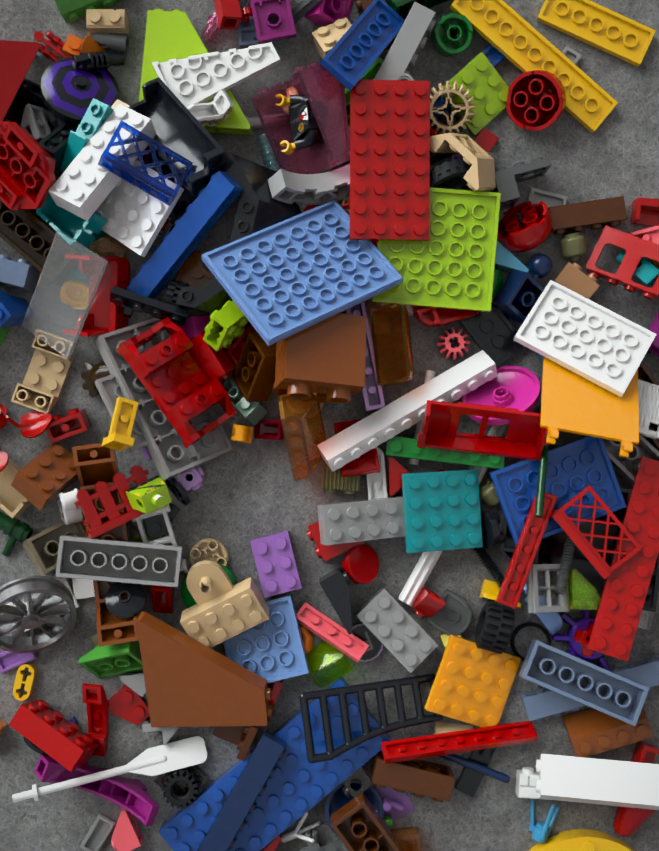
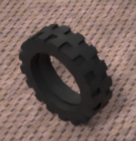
M460 158L459 160L453 159L451 162L446 161L442 165L434 167V170H430V187L467 189L468 182L463 177L471 165L467 164L463 158Z

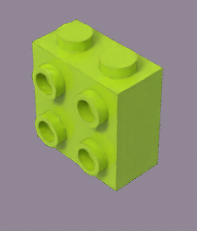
M228 300L222 309H216L209 318L211 320L204 329L206 332L203 340L218 352L223 347L227 348L235 337L238 339L245 331L243 328L249 320L233 300Z

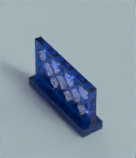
M122 120L98 162L99 166L169 206L174 201L193 162ZM123 128L130 132L132 139L122 140L119 133ZM137 142H147L150 149L140 151ZM134 143L136 152L127 154L124 144ZM120 145L123 155L115 156L109 151L111 147ZM155 152H164L168 160L158 162ZM151 153L155 163L145 165L142 155ZM138 156L141 166H132L128 158ZM181 162L186 165L184 171L176 172L173 163ZM169 164L172 173L163 175L160 166ZM156 167L159 176L151 177L148 175L147 168ZM174 177L176 182L175 189L167 186L165 179Z

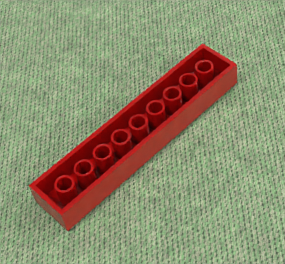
M643 456L639 461L622 521L623 526L642 549L612 571L611 575L606 578L587 643V649L627 662L659 553V461ZM619 540L616 542L615 551H618ZM622 540L621 551L629 552L635 548L631 541ZM613 553L610 566L617 561V554Z

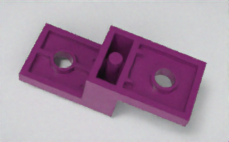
M250 0L258 44L296 37L290 0ZM277 17L279 22L277 24H270L268 22L269 18Z

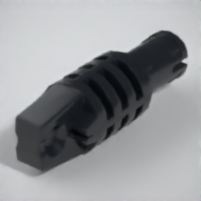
M105 51L88 52L74 56L72 65L75 70H105L110 68V66L125 65L126 59L122 52L108 54Z

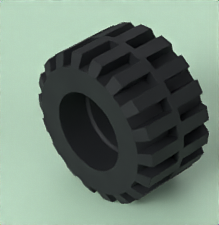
M488 600L485 603L476 628L475 642L477 648L498 654L504 652L513 632L515 621L513 608L492 600Z

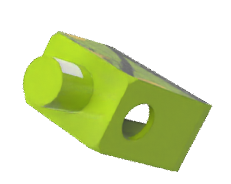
M159 475L125 491L131 508L145 514H149L159 508H164L172 502L167 486Z

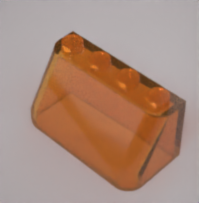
M393 303L369 308L378 386L409 384L414 377L415 371L406 306Z
M312 393L310 399L304 400L291 399L287 397V394L279 395L280 417L294 481L306 479L312 474L322 459L317 445L326 441L318 394Z

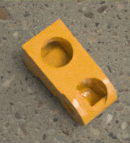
M233 424L230 440L252 444L254 427Z

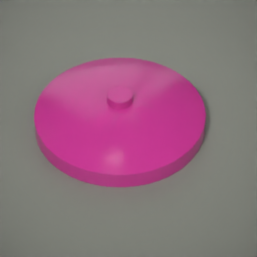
M500 366L496 367L497 377L462 396L463 403L515 408L518 411L532 412L540 401L541 386L538 377L526 368ZM468 415L474 421L481 423L482 416ZM489 417L487 425L509 424L510 420Z

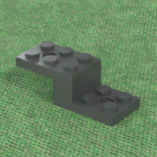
M538 157L527 164L519 162L508 169L506 167L495 169L496 188L489 191L501 193L500 210L514 207L519 200L518 182L545 175L552 165L550 158L543 159V157Z

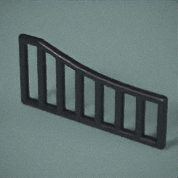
M426 674L301 693L299 697L308 762L317 763L333 760L357 745L382 734L415 725L441 721L443 715L437 713L424 715L419 685L420 683L429 682L431 689L436 675ZM412 685L417 716L406 719L401 686ZM394 687L399 721L388 724L383 689ZM375 690L380 727L370 730L365 692ZM357 693L363 734L352 739L346 694ZM338 696L345 742L336 749H334L327 701V697ZM319 699L326 746L325 753L315 754L308 700Z

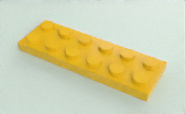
M545 0L536 19L538 22L636 67L640 66L656 30L590 0Z

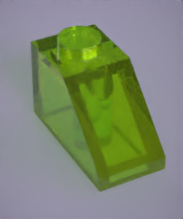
M571 569L569 571L570 576L568 577L570 609L597 610V606L600 604V596L597 594V589L577 569Z

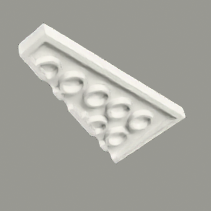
M272 42L252 45L245 49L236 50L234 48L229 49L227 52L219 53L217 51L188 56L185 59L176 60L175 58L161 63L157 61L152 62L158 77L187 108L191 104L204 103L215 97L220 90L227 91L281 63V60Z

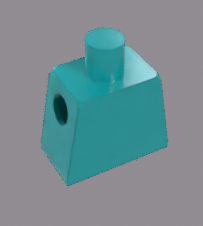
M622 251L616 257L620 264L626 254L625 251ZM642 258L634 272L632 281L649 287L658 277L659 269L646 258Z

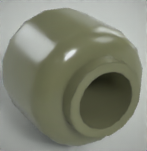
M579 232L564 234V237L560 240L561 254L563 257L569 258V261L581 259V255L587 251L585 237L579 234Z
M491 478L481 481L479 484L480 498L488 506H499L500 502Z

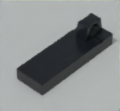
M497 747L471 751L468 759L488 767ZM464 767L455 785V789L474 797L484 774Z

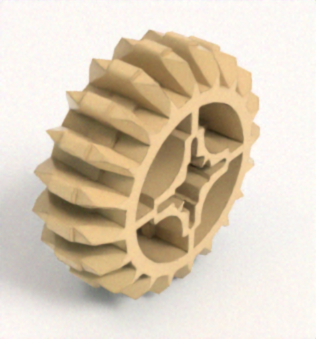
M446 81L445 88H443L442 83H439L440 90L437 91L433 87L432 92L434 95L430 94V119H432L430 126L432 127L436 124L434 129L436 132L439 128H442L441 134H445L446 129L449 130V133H452V129H455L456 133H460L459 126L465 130L467 127L464 122H472L468 115H475V112L469 110L476 107L473 103L469 104V102L474 100V97H467L470 93L469 89L462 92L465 87L463 84L460 85L459 89L456 88L457 81H454L453 87H450L449 81ZM445 93V102L433 107L436 99ZM451 93L461 96L465 104L453 102ZM448 99H450L451 106L455 107L451 109L450 118L447 110L444 111V108H447ZM465 110L463 116L453 123L454 114ZM434 113L444 114L447 118V124L440 122Z

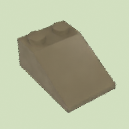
M62 521L26 539L22 543L39 576H44L56 570L60 536L87 537L86 526H84L82 521L66 525Z

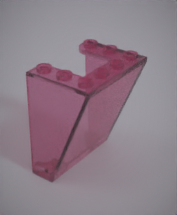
M317 61L307 65L306 69L304 66L294 69V74L291 75L292 79L284 82V85L277 83L271 86L270 90L268 87L262 88L257 91L258 95L251 98L280 169L292 173L319 174L350 160V139L344 85ZM295 87L299 95L307 96L321 134L317 137L314 145L299 150L294 149L292 154L287 155L281 151L287 147H282L280 143L283 140L292 143L290 116L282 110V107L276 105V103L282 102V98H276L275 96L277 94L286 96V90Z

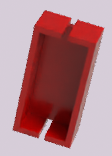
M35 700L31 703L21 704L9 723V726L70 772L86 765L99 745L94 741L95 738L92 735L83 733L79 730L77 724L68 722L64 719L62 713L52 710L44 700Z

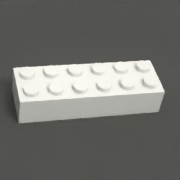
M119 104L49 189L48 192L56 205L88 221L156 136L151 119Z

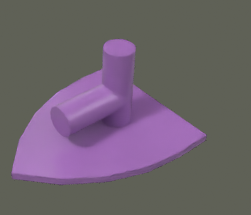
M376 786L375 789L380 794L383 802V816L392 815V819H397L415 811L411 799L406 792L400 793L388 786L386 788Z

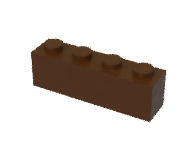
M624 196L548 207L552 217L551 233L554 232V235L565 234L567 230L581 232L587 227H591V230L600 229L602 225L609 224V227L621 225V222L627 219Z

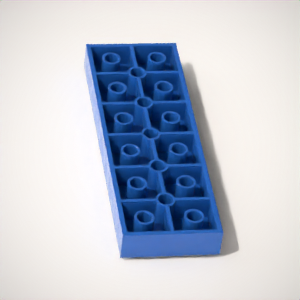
M340 676L326 689L349 686V684ZM356 693L346 694L352 739L363 734ZM338 696L327 697L333 745L334 749H336L345 742ZM313 699L308 704L315 754L326 752L320 701L319 699ZM367 708L370 730L380 727L378 720ZM299 710L272 733V735L286 742L284 749L287 751L281 761L277 760L274 765L277 769L271 779L267 778L264 784L267 787L262 796L258 795L254 801L257 803L252 814L247 813L245 817L247 822L242 832L237 831L235 835L237 840L231 850L227 849V851L262 850L381 751V742L391 741L390 735L385 733L369 739L333 760L309 763L307 760L302 713ZM255 748L247 753L244 761L239 760L201 791L193 804H188L186 808L182 807L161 825L158 832L173 851H198Z

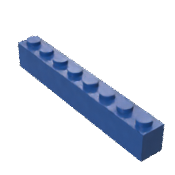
M218 171L210 177V182L199 191L197 199L186 208V213L175 222V227L172 231L164 236L161 245L153 250L150 259L142 264L141 270L130 280L126 290L156 299L243 190L227 172Z

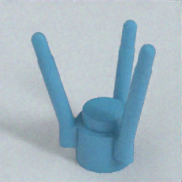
M530 799L529 831H532L531 837L537 842L546 843L560 807L557 806L555 809V805L552 804L545 823L538 821L535 824L534 799Z

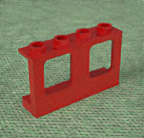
M605 226L585 267L587 272L596 279L600 277L606 279V282L613 286L619 284L631 293L637 291L649 300L654 298L659 300V276L651 288L632 281L634 272L642 258L645 257L659 262V245ZM607 244L626 250L618 271L614 274L596 267V263Z

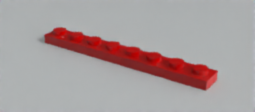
M524 721L381 742L380 747L384 762L387 764L536 742L538 736L532 722Z

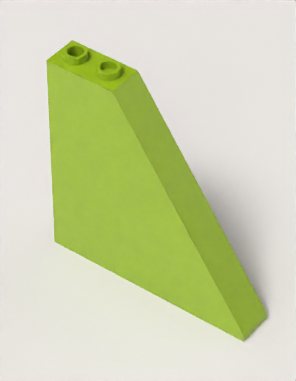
M154 9L147 12L139 102L144 100L143 84L158 78L152 62L158 61L161 63L167 62L169 59L176 58V60L188 58V56L208 53L188 16L181 10L164 11L163 9ZM230 89L227 90L226 93L234 105L232 113L218 125H203L208 133L253 136V130ZM214 97L205 101L204 103L213 102Z

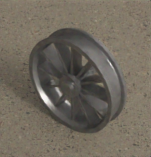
M46 576L22 577L1 586L0 613L3 615H0V625L3 626L0 627V649L13 653H31L47 649L63 640L73 629L77 616L70 589L61 581ZM31 593H41L35 602L32 601ZM49 594L55 595L50 599L46 600ZM23 595L24 603H22L17 597ZM11 601L16 607L5 605V603ZM64 601L67 603L64 605H58ZM45 623H47V624H52V625H55V626L52 627V628H49ZM39 627L43 631L42 633L33 635V629ZM25 629H30V636L21 635ZM13 630H15V632L13 633V635H8V633H10V632H12Z

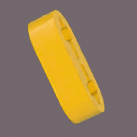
M25 663L17 670L13 687V696L16 700L24 701L32 694L37 669L32 663ZM29 668L28 671L31 672V674L28 675L25 680V673L23 672V670ZM23 684H25L24 690L27 693L22 696L18 689H21Z

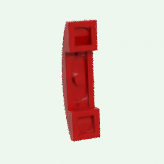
M83 683V703H87L88 734L92 735L95 738L94 741L99 744L92 755L105 757L109 735V711L106 693L102 685Z

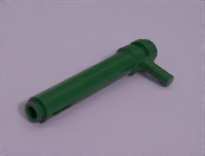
M0 512V530L10 536L2 554L9 556L16 540L24 542L31 537L33 529L30 528L29 524L21 523L19 519L11 518Z

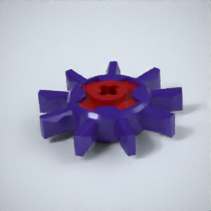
M580 601L582 617L575 621L568 614L561 612L559 615L562 620L570 625L567 634L555 633L553 636L551 635V638L558 642L567 641L569 650L566 653L573 656L577 655L587 662L598 660L601 668L610 671L609 664L604 659L605 654L587 649L588 641L586 637L590 636L595 617L589 615L587 602Z

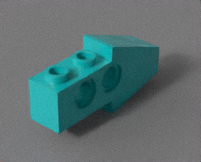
M95 98L92 99L76 132L70 131L61 172L67 169L113 113L114 109Z

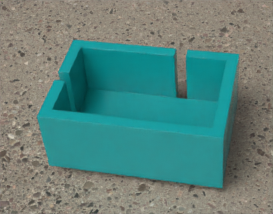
M50 193L43 206L36 211L67 242L83 251H87L96 238L94 234H99L108 221L97 210L86 221L57 206Z

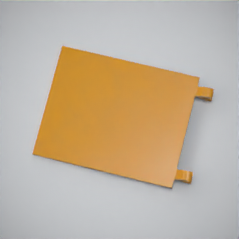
M543 356L540 427L548 429L546 443L555 445V439H558L559 431L621 442L620 457L628 458L629 452L633 451V444H639L638 369L622 397H619Z

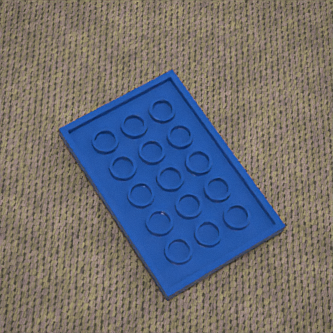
M587 436L548 451L545 492L557 496L553 511L558 510L588 485L593 488L612 512L627 507L602 438ZM525 459L489 472L515 547L537 492L539 461ZM590 491L582 497V504H594V496ZM570 506L564 512L568 517L577 518L578 507ZM581 507L580 518L592 519L593 508ZM596 509L595 519L606 515L607 512L604 509ZM552 515L543 538L564 531Z

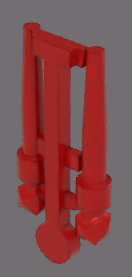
M40 31L34 33V39L45 44V46L40 45L38 52L42 53L46 58H50L54 62L59 60L56 57L57 54L64 59L70 58L61 51L65 43L57 35L54 36L53 32L48 31L46 33L47 38L50 40H46ZM50 47L54 52L52 53L47 48Z

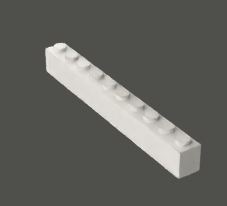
M483 350L317 445L322 458L332 472L342 468L345 464L359 458L369 450L376 448L381 443L423 420L427 400L452 403L467 393L476 390L486 382L493 380L498 376L496 363Z

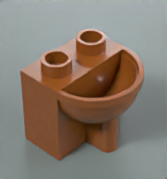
M338 313L276 342L274 394L281 398L298 402H330L335 404L351 402V397L365 387L366 317Z

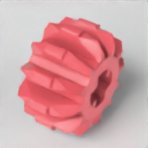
M451 327L450 333L445 329L443 331L444 336L440 335L438 337L442 342L437 343V347H443L439 353L443 354L446 351V359L452 354V359L456 360L457 355L462 358L464 356L463 352H468L469 349L464 345H469L470 341H464L468 335L464 334L461 336L462 329H458L457 333H455L454 327ZM449 340H456L455 344L458 345V347L455 346L454 348H452Z

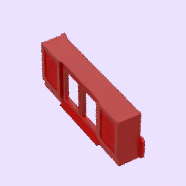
M427 400L421 433L418 434L416 446L418 448L428 447L539 461L544 446L549 445V443H546L548 429L540 427L541 413L457 402L456 404ZM461 414L482 416L478 434L457 432ZM489 417L510 420L505 438L485 435Z

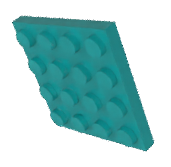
M478 469L401 474L406 553L483 547Z

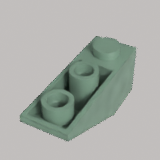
M231 376L223 381L219 379L229 394L232 405L254 426L268 413L258 402H247Z

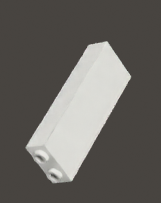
M541 754L539 760L536 759V772H539V780H536V792H539V799L659 810V764Z

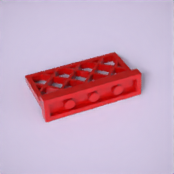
M590 485L551 514L604 580L611 575L612 571L642 549ZM590 491L594 496V504H582V497ZM570 506L578 507L577 518L568 517L564 511ZM581 507L593 508L592 519L580 518ZM596 509H604L607 512L606 521L595 520ZM580 521L591 522L590 533H582L579 530ZM594 523L606 524L605 535L593 534ZM609 524L620 527L619 537L608 536ZM585 536H590V540L588 541ZM593 537L604 538L603 549H597L592 546ZM607 539L619 540L618 551L606 550ZM622 540L631 541L635 548L629 552L621 551ZM606 553L617 554V561L611 566L605 561Z

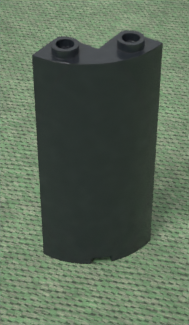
M158 77L143 84L144 100L128 108L151 119L156 136L148 145L193 196L207 186L210 182V177L215 171L218 172L224 161L225 151Z

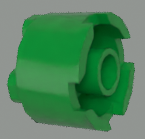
M454 13L445 15L434 26L431 33V41L436 51L445 57H453L463 52L471 43L473 33L471 22L464 15ZM453 32L455 36L451 38L449 34Z

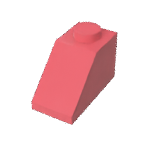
M123 808L111 837V844L115 851H131L140 847L144 841L134 815Z

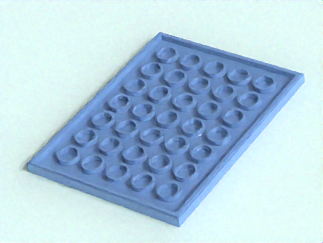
M336 200L327 202L202 254V261L268 346L403 282V277L371 240H349V215Z

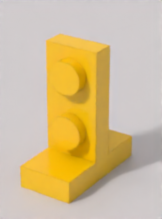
M123 397L117 398L109 434L103 438V447L123 451L133 446L135 438L131 437L139 402Z

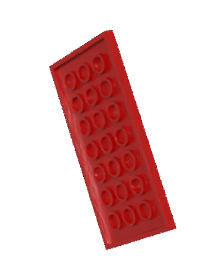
M360 79L350 91L349 240L429 241L430 81Z

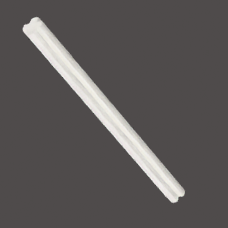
M507 424L492 425L487 436L505 438L508 430ZM470 466L468 470L478 469V481L480 484L488 468ZM443 551L422 553L398 597L400 601L413 607Z

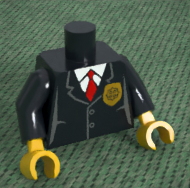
M277 94L276 98H282L281 103H276L277 106L284 108L290 104L289 116L292 143L283 140L280 145L287 148L281 151L290 155L294 149L299 150L314 145L317 137L325 129L324 116L327 114L326 107L321 102H315L314 98L307 95H290L287 98L282 94Z

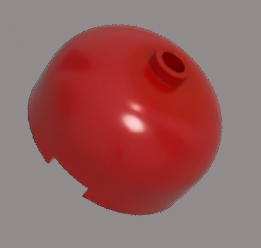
M533 70L525 72L518 76L508 89L507 113L513 123L521 129L539 131L548 128L560 118L566 105L565 88L559 78L548 71Z
M527 201L503 213L505 216L498 222L497 240L507 250L517 253L530 251L541 245L548 238L552 230V217L546 203L540 201L539 204H532L531 201ZM516 213H521L524 224L520 223ZM503 224L505 226L504 230L507 236H504L503 234Z

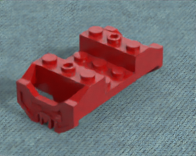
M167 317L149 330L124 341L118 347L117 352L127 361L182 438L183 444L187 448L229 420L237 412L233 408L229 394L220 381L216 378L210 382L190 355L189 351L194 345L188 336ZM166 329L171 337L139 354L137 348L148 343ZM218 403L225 414L196 431L189 422Z

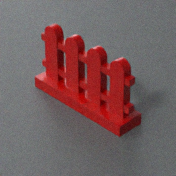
M134 465L130 469L132 476L127 479L124 474L116 473L112 478L113 485L108 487L105 482L99 481L94 486L96 493L89 495L86 490H79L76 493L77 501L74 504L76 507H81L86 519L82 521L84 526L89 525L90 529L85 530L88 538L93 539L145 514L131 508L125 491L130 489L128 483L134 481L137 486L147 481L146 475L149 474L148 470H143L140 465ZM115 489L117 490L122 501V503L118 505L115 504L114 499L110 493ZM96 498H99L104 509L99 514L92 502ZM125 508L126 512L120 514L118 510ZM107 516L108 520L101 522L100 519Z

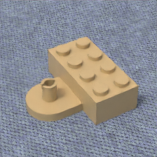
M207 560L197 562L189 569L186 585L197 604L182 611L180 623L191 638L212 648L269 620V606L251 577L233 585L219 564Z

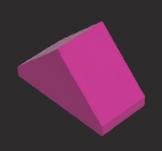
M210 315L190 317L187 319L185 326H177L192 340L204 332L205 327L210 323Z

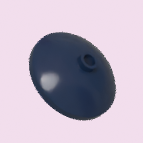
M348 779L329 793L325 803V817L328 826L334 834L337 835L331 827L330 815L362 792L383 819L382 799L378 791L371 784L360 779Z

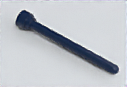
M456 754L439 756L502 782L509 783L511 780L509 775Z

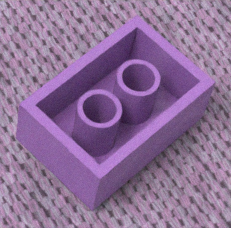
M289 530L250 540L264 598L302 588L303 585Z

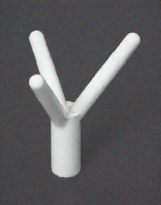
M306 812L295 830L284 834L281 840L283 843L299 838L314 843V839L301 834L321 825V822L318 821L300 829L308 815V812Z

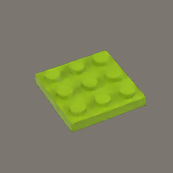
M483 52L475 56L449 80L450 87H453L454 81H457L456 88L459 89L460 85L463 84L465 87L462 92L469 89L470 93L467 97H474V100L469 102V104L473 103L476 107L469 110L475 112V115H468L472 120L471 123L464 122L467 127L466 129L472 136H475L506 108L509 87ZM451 93L453 102L465 104L461 96ZM448 99V105L451 109H454L455 107L451 106L450 99ZM465 110L455 113L459 119L463 116Z

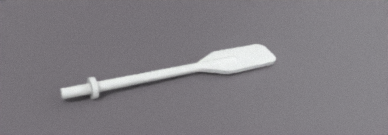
M200 736L167 743L165 746L159 745L148 748L127 765L39 788L37 784L32 785V790L12 794L13 803L34 798V801H39V796L125 773L154 777L199 765L207 759L205 741Z

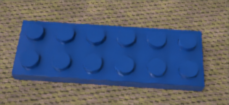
M373 0L319 64L351 91L397 35L405 20L384 0Z

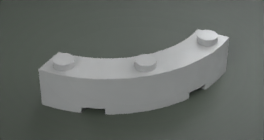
M350 163L336 170L319 174H297L279 169L268 179L272 198L288 204L302 202L303 205H321L332 200L340 201L346 199L350 194Z

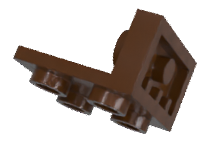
M259 726L215 727L213 735L237 745L236 749L239 750L237 758L244 761Z

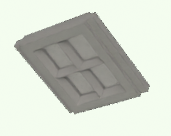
M532 564L527 578L528 613L570 612L568 585L566 586L567 589H565L566 592H562L566 595L555 592L556 580L559 577L558 571H560L561 564Z

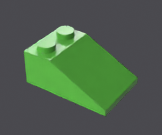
M139 640L101 647L98 645L78 660V664L99 679L142 670Z

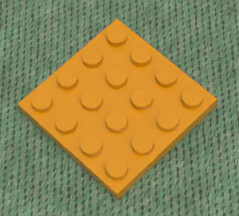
M450 634L425 709L482 728L498 725L521 658L507 652L498 654L477 648L476 642Z

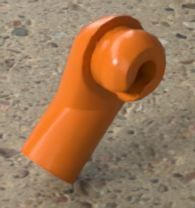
M302 625L300 632L303 638L305 653L308 654L312 650L314 637Z

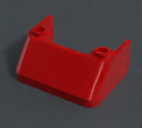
M66 254L68 259H80L82 273L90 275L89 314H83L79 318L78 329L64 330V334L93 337L128 327V317L123 316L124 308L110 301V292L113 286L125 290L129 286V261L126 258Z

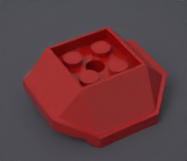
M0 121V200L10 210L40 208L49 194V189L56 181L54 175L56 160L42 148L39 142L26 129L20 127L16 122Z

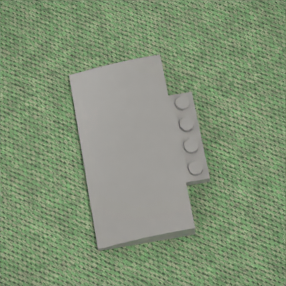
M153 318L98 336L95 344L111 375L97 379L94 383L111 418L113 417L118 397L139 402L131 437L135 438L132 447L127 448V451L130 453L146 446L162 480L165 481L232 451L233 447L222 425H220L186 448L182 438L127 361L117 352L118 347L124 341L140 335L162 321ZM163 330L152 338L151 341L137 348V350L141 354L171 336L166 330ZM211 407L189 423L198 431L207 423L217 420L218 417L213 407Z

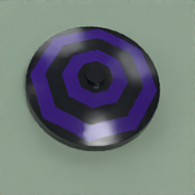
M65 58L52 63L44 71L40 86L41 97L47 108L54 115L64 121L79 125L93 98L111 107L117 99L119 100V87L115 78L108 70H75L72 65L73 58Z

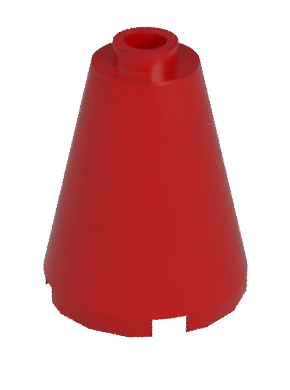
M618 806L613 821L614 831L622 837H629L657 810Z

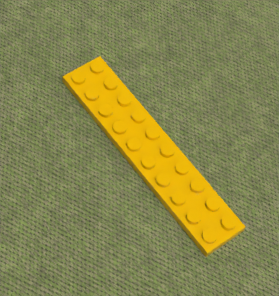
M454 0L449 7L456 14L466 16L471 22L473 29L523 73L533 70H544L559 78L566 92V105L564 109L591 133L595 132L618 104L614 98L503 0Z

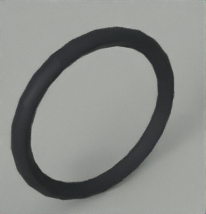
M523 623L512 633L511 649L514 655L520 657L523 662L525 658L517 652L514 645L515 637L522 628L534 626L541 629L546 636L547 645L551 646L548 631L538 623Z

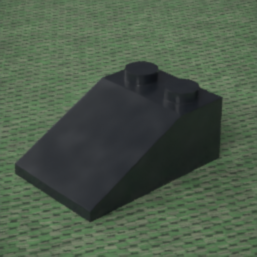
M340 567L319 578V583L348 634H351L352 617L349 587L351 580L346 570L341 571Z

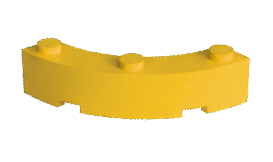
M572 829L559 832V834L547 838L546 843H537L529 851L635 850L621 839L608 835L605 832L591 829Z

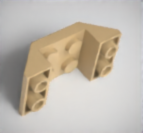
M458 133L430 136L431 152L443 154L460 153L463 156V160L471 165L463 177L468 182L467 186L470 189L485 191L496 188L494 158L467 134Z
M38 329L31 346L36 349L22 384L17 383L11 401L49 414L61 396L73 364L75 342Z

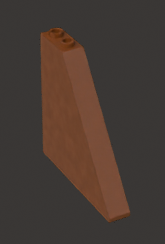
M140 613L136 620L151 727L268 726L269 719L273 718V706L269 703L272 693L271 688H268L266 679L149 613Z

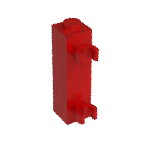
M214 0L219 29L237 30L240 21L243 23L250 22L249 16L253 15L251 7L240 8L239 0Z

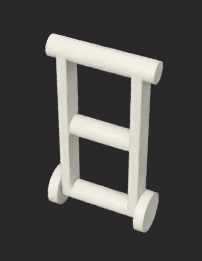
M169 504L164 508H159L149 514H143L132 519L133 522L137 521L143 543L163 545L172 543V545L178 546L168 512L171 511ZM163 514L169 536L148 541L142 519ZM181 557L180 572L184 571L187 574L189 571L186 558L182 559Z

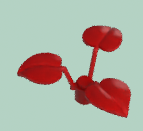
M0 404V429L4 428L8 421L15 427L21 428L20 433L26 438H35L44 433L53 419L52 415L48 413L29 412L20 418L21 424H18L9 417L7 408ZM0 452V472L7 466L9 456L5 452Z

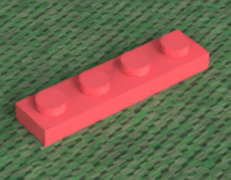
M306 602L296 613L298 623L357 663L369 648L367 643L352 633L348 634L345 628Z

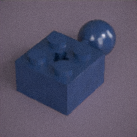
M538 253L529 259L527 264L529 273L512 270L492 301L515 323L523 324L544 291V288L537 280L538 278L546 277L552 270V261L545 254Z

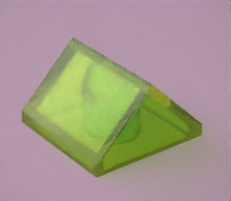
M326 641L316 645L310 653L306 654L310 670L309 674L319 688L353 670L346 655Z

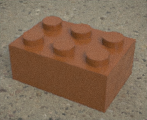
M58 441L54 442L16 473L11 486L42 511L58 497L60 492L65 491L78 479L73 454Z

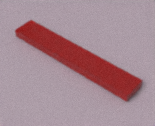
M545 492L543 517L536 518L534 517L535 495L496 602L516 609L557 496Z

